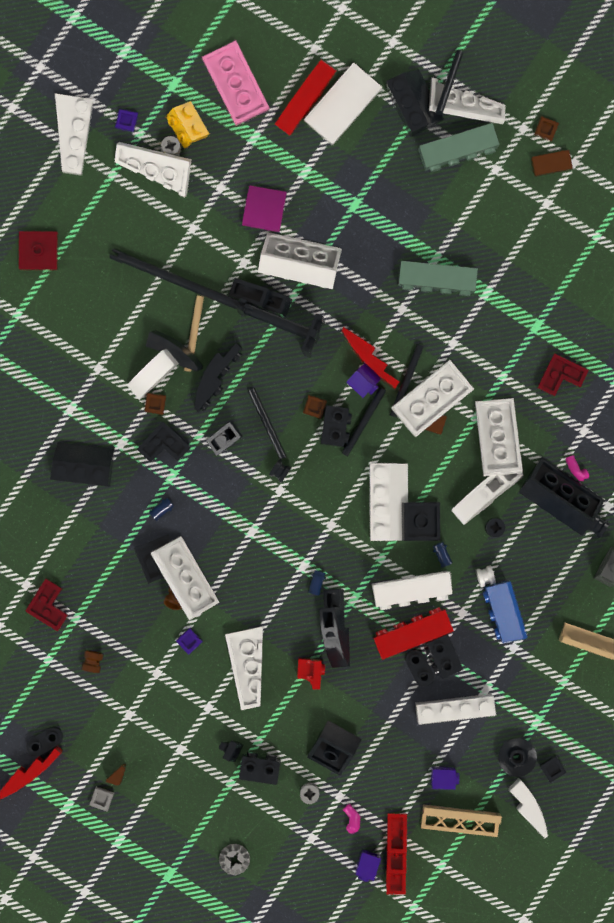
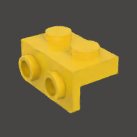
M191 101L172 108L166 115L168 124L174 130L178 141L184 149L188 148L191 143L206 138L209 135Z

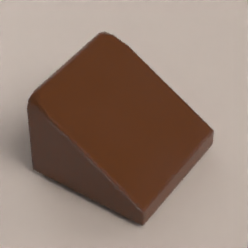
M122 764L105 782L119 786L122 783L126 764Z

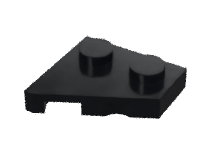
M169 534L134 548L148 584L164 578L151 553L169 543Z

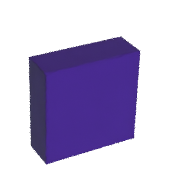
M119 109L115 128L135 132L138 113Z
M191 628L176 640L188 655L203 642Z

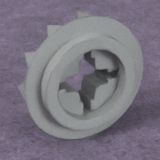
M230 844L221 851L219 863L222 870L227 874L238 875L244 873L248 868L250 856L242 845ZM238 852V860L241 863H235L231 867V860L228 857H234Z

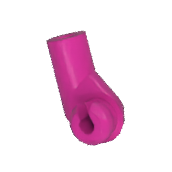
M574 456L565 459L570 472L579 481L589 478L587 469L580 470Z
M349 803L343 808V811L349 817V824L346 826V829L350 834H353L360 829L361 817Z

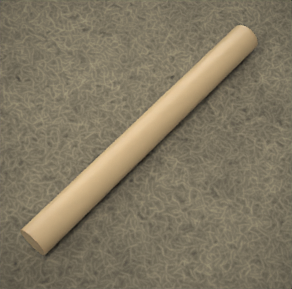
M198 295L196 296L188 349L193 354L195 353L204 300L203 296ZM184 367V371H192L191 369Z

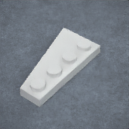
M433 77L430 82L429 111L435 112L444 84L439 83V79ZM452 85L443 113L498 124L504 123V104L483 96L481 98L475 97L472 94L473 92L467 90L462 92L454 89L455 86Z
M55 94L62 172L82 175L93 99Z
M122 142L117 143L115 163L135 173L139 172L147 176V179L155 180L163 184V187L169 190L172 189L178 192L179 195L186 197L192 159Z
M263 626L225 634L241 710L259 707L261 703Z

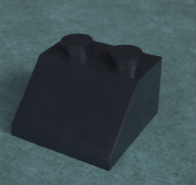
M327 721L307 758L341 776L354 757L362 739Z

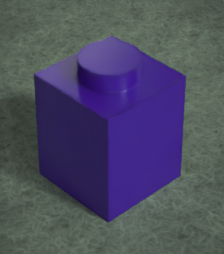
M364 363L346 383L363 398L368 393L372 395L377 390L378 386L376 384L381 378Z
M431 767L432 789L456 790V784H459V773H456L454 767Z
M362 849L355 870V875L358 876V879L369 882V880L374 881L381 856Z

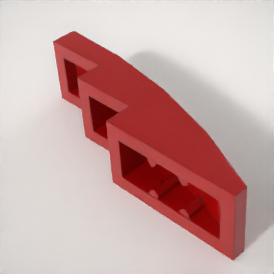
M321 59L282 112L275 125L288 135H292L337 70Z
M343 327L341 333L361 361L375 372L381 380L395 389L400 381L384 372L387 364L372 355L376 348Z
M57 746L46 760L39 756L28 770L21 766L0 790V799L15 793L33 781L56 760L63 750Z
M407 814L387 815L386 895H406Z

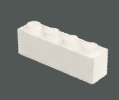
M492 694L415 703L418 724L496 716L494 696Z

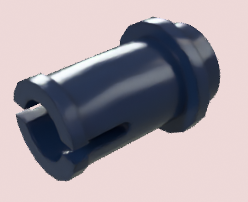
M168 498L162 499V502L150 510L149 513L158 521L169 510L172 511L174 505Z
M443 542L433 546V552L436 553L441 568L453 563L447 552V545H444Z
M314 570V573L311 574L313 577L308 590L309 593L320 595L323 581L326 579V573Z

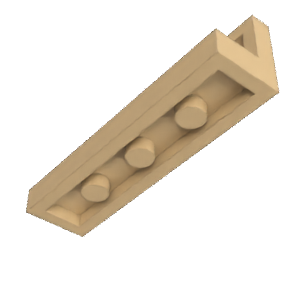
M564 622L558 641L614 660V639Z
M423 804L421 829L498 837L502 816L500 813ZM426 816H434L439 819L434 825L425 824ZM446 818L456 819L458 823L453 827H447L443 821ZM465 820L475 821L477 825L472 829H466L462 823ZM485 822L495 823L494 832L485 831L481 825Z

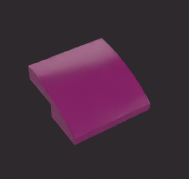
M249 185L242 226L280 232L287 192Z

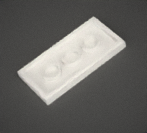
M353 63L306 116L304 122L333 146L381 91L382 86Z
M449 360L392 406L391 409L413 436L416 437L473 391L474 388L452 361Z
M514 398L475 401L483 475L522 473Z
M181 536L151 553L189 620L219 603Z

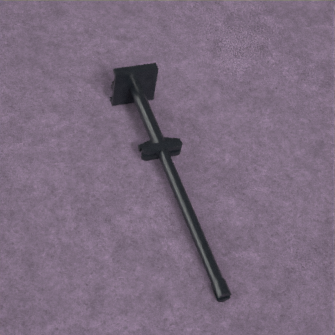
M113 248L112 251L118 254V257L110 254V259L127 264L234 308L242 316H251L304 338L305 341L301 348L304 356L311 358V352L319 340L321 328L325 326L324 316L316 314L311 327L308 328L249 304L246 299H234Z

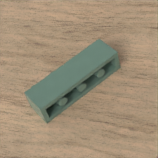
M493 123L420 145L418 150L425 171L435 172L442 169L441 166L447 164L450 167L459 164V161L467 159V161L476 159L477 155L485 153V155L496 152L500 144Z
M401 261L398 286H402L403 290L412 291L414 288H421L422 292L440 290L441 294L459 292L461 296H470L471 293L474 294L476 291L478 268Z

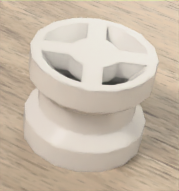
M491 565L486 566L482 570L475 569L481 588L489 583L492 585L496 584Z

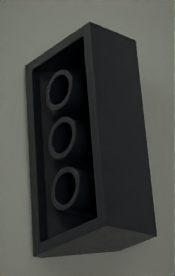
M543 457L537 462L519 491L525 498L531 500L581 536L594 523L605 501Z

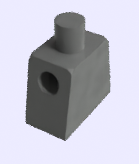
M610 546L594 576V579L609 587L614 586V548Z

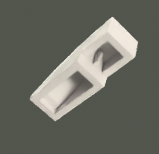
M167 349L162 350L127 386L140 400L179 363Z
M518 778L508 788L521 802L516 809L546 838L548 834L542 812L529 789Z

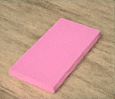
M236 40L202 57L235 126L270 110Z

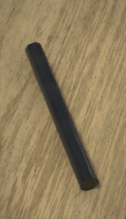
M457 50L435 111L437 115H442L463 56L461 50Z
M417 344L393 406L405 397L424 348L422 345ZM391 409V412H390L389 415L396 418L397 415H396L395 412Z
M380 387L350 437L348 444L343 449L342 454L345 456H349L386 392L383 388Z
M255 388L248 390L279 459L286 458L284 449Z

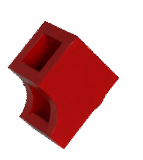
M298 658L297 679H306L311 683L312 689L320 690L321 675H325V664H322L321 659Z

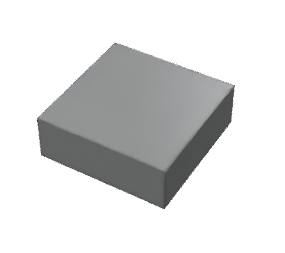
M96 786L89 805L108 812L115 792Z

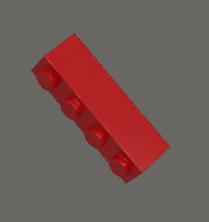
M438 607L430 610V614L423 617L420 614L411 618L412 622L407 624L404 621L393 625L394 629L387 631L385 628L375 632L376 636L373 639L381 659H386L454 632L446 610H441Z

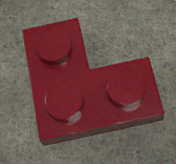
M554 353L537 389L555 396L563 380L580 388L589 370Z
M46 578L25 612L58 632L68 617L67 613L53 605L63 588Z

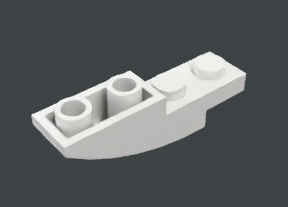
M522 473L489 476L452 509V512L465 525L492 504L498 496L522 479L524 475Z

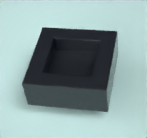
M556 755L539 765L550 783L567 773Z

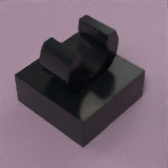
M221 741L218 749L225 752L222 757L228 762H236L244 745L238 741H230V743Z

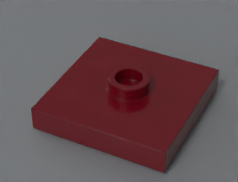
M19 231V270H58V232Z

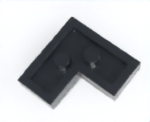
M162 422L137 450L152 463L164 449L179 461L191 447Z

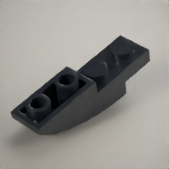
M235 344L224 358L217 353L208 365L197 390L195 399V410L197 412H200V410L204 412L211 404L209 400L212 396L217 397L223 390L221 387L223 382L218 378L220 376L223 378L230 370L228 366L232 362L236 363L243 355L240 353L242 348L238 344Z
M344 589L324 590V608L320 609V623L329 662L332 668L350 667L349 628H345Z

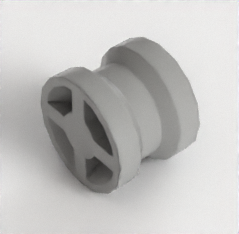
M173 136L163 139L161 143L163 153L178 156L181 152L178 139Z
M305 783L301 787V800L306 804H313L318 800L319 789L316 784Z

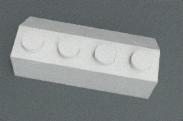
M267 232L260 256L258 273L333 289L342 249Z
M370 463V541H402V502H408V464Z
M449 571L372 584L375 606L380 607V610L392 608L391 605L398 603L399 607L411 605L410 601L418 600V603L430 602L429 598L437 597V600L448 599V595L452 594Z

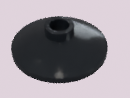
M513 738L502 745L499 750L498 760L505 773L514 777H522L534 769L537 762V753L533 745L527 740ZM515 753L520 754V758L518 760H515L513 758Z

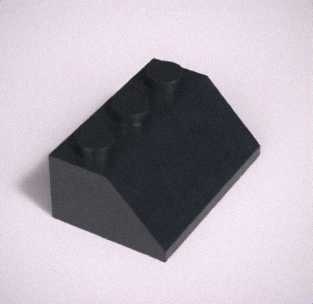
M419 69L404 72L386 81L385 88L410 137L444 121L442 115L429 111L430 90Z
M57 442L52 460L50 480L110 487L115 449Z

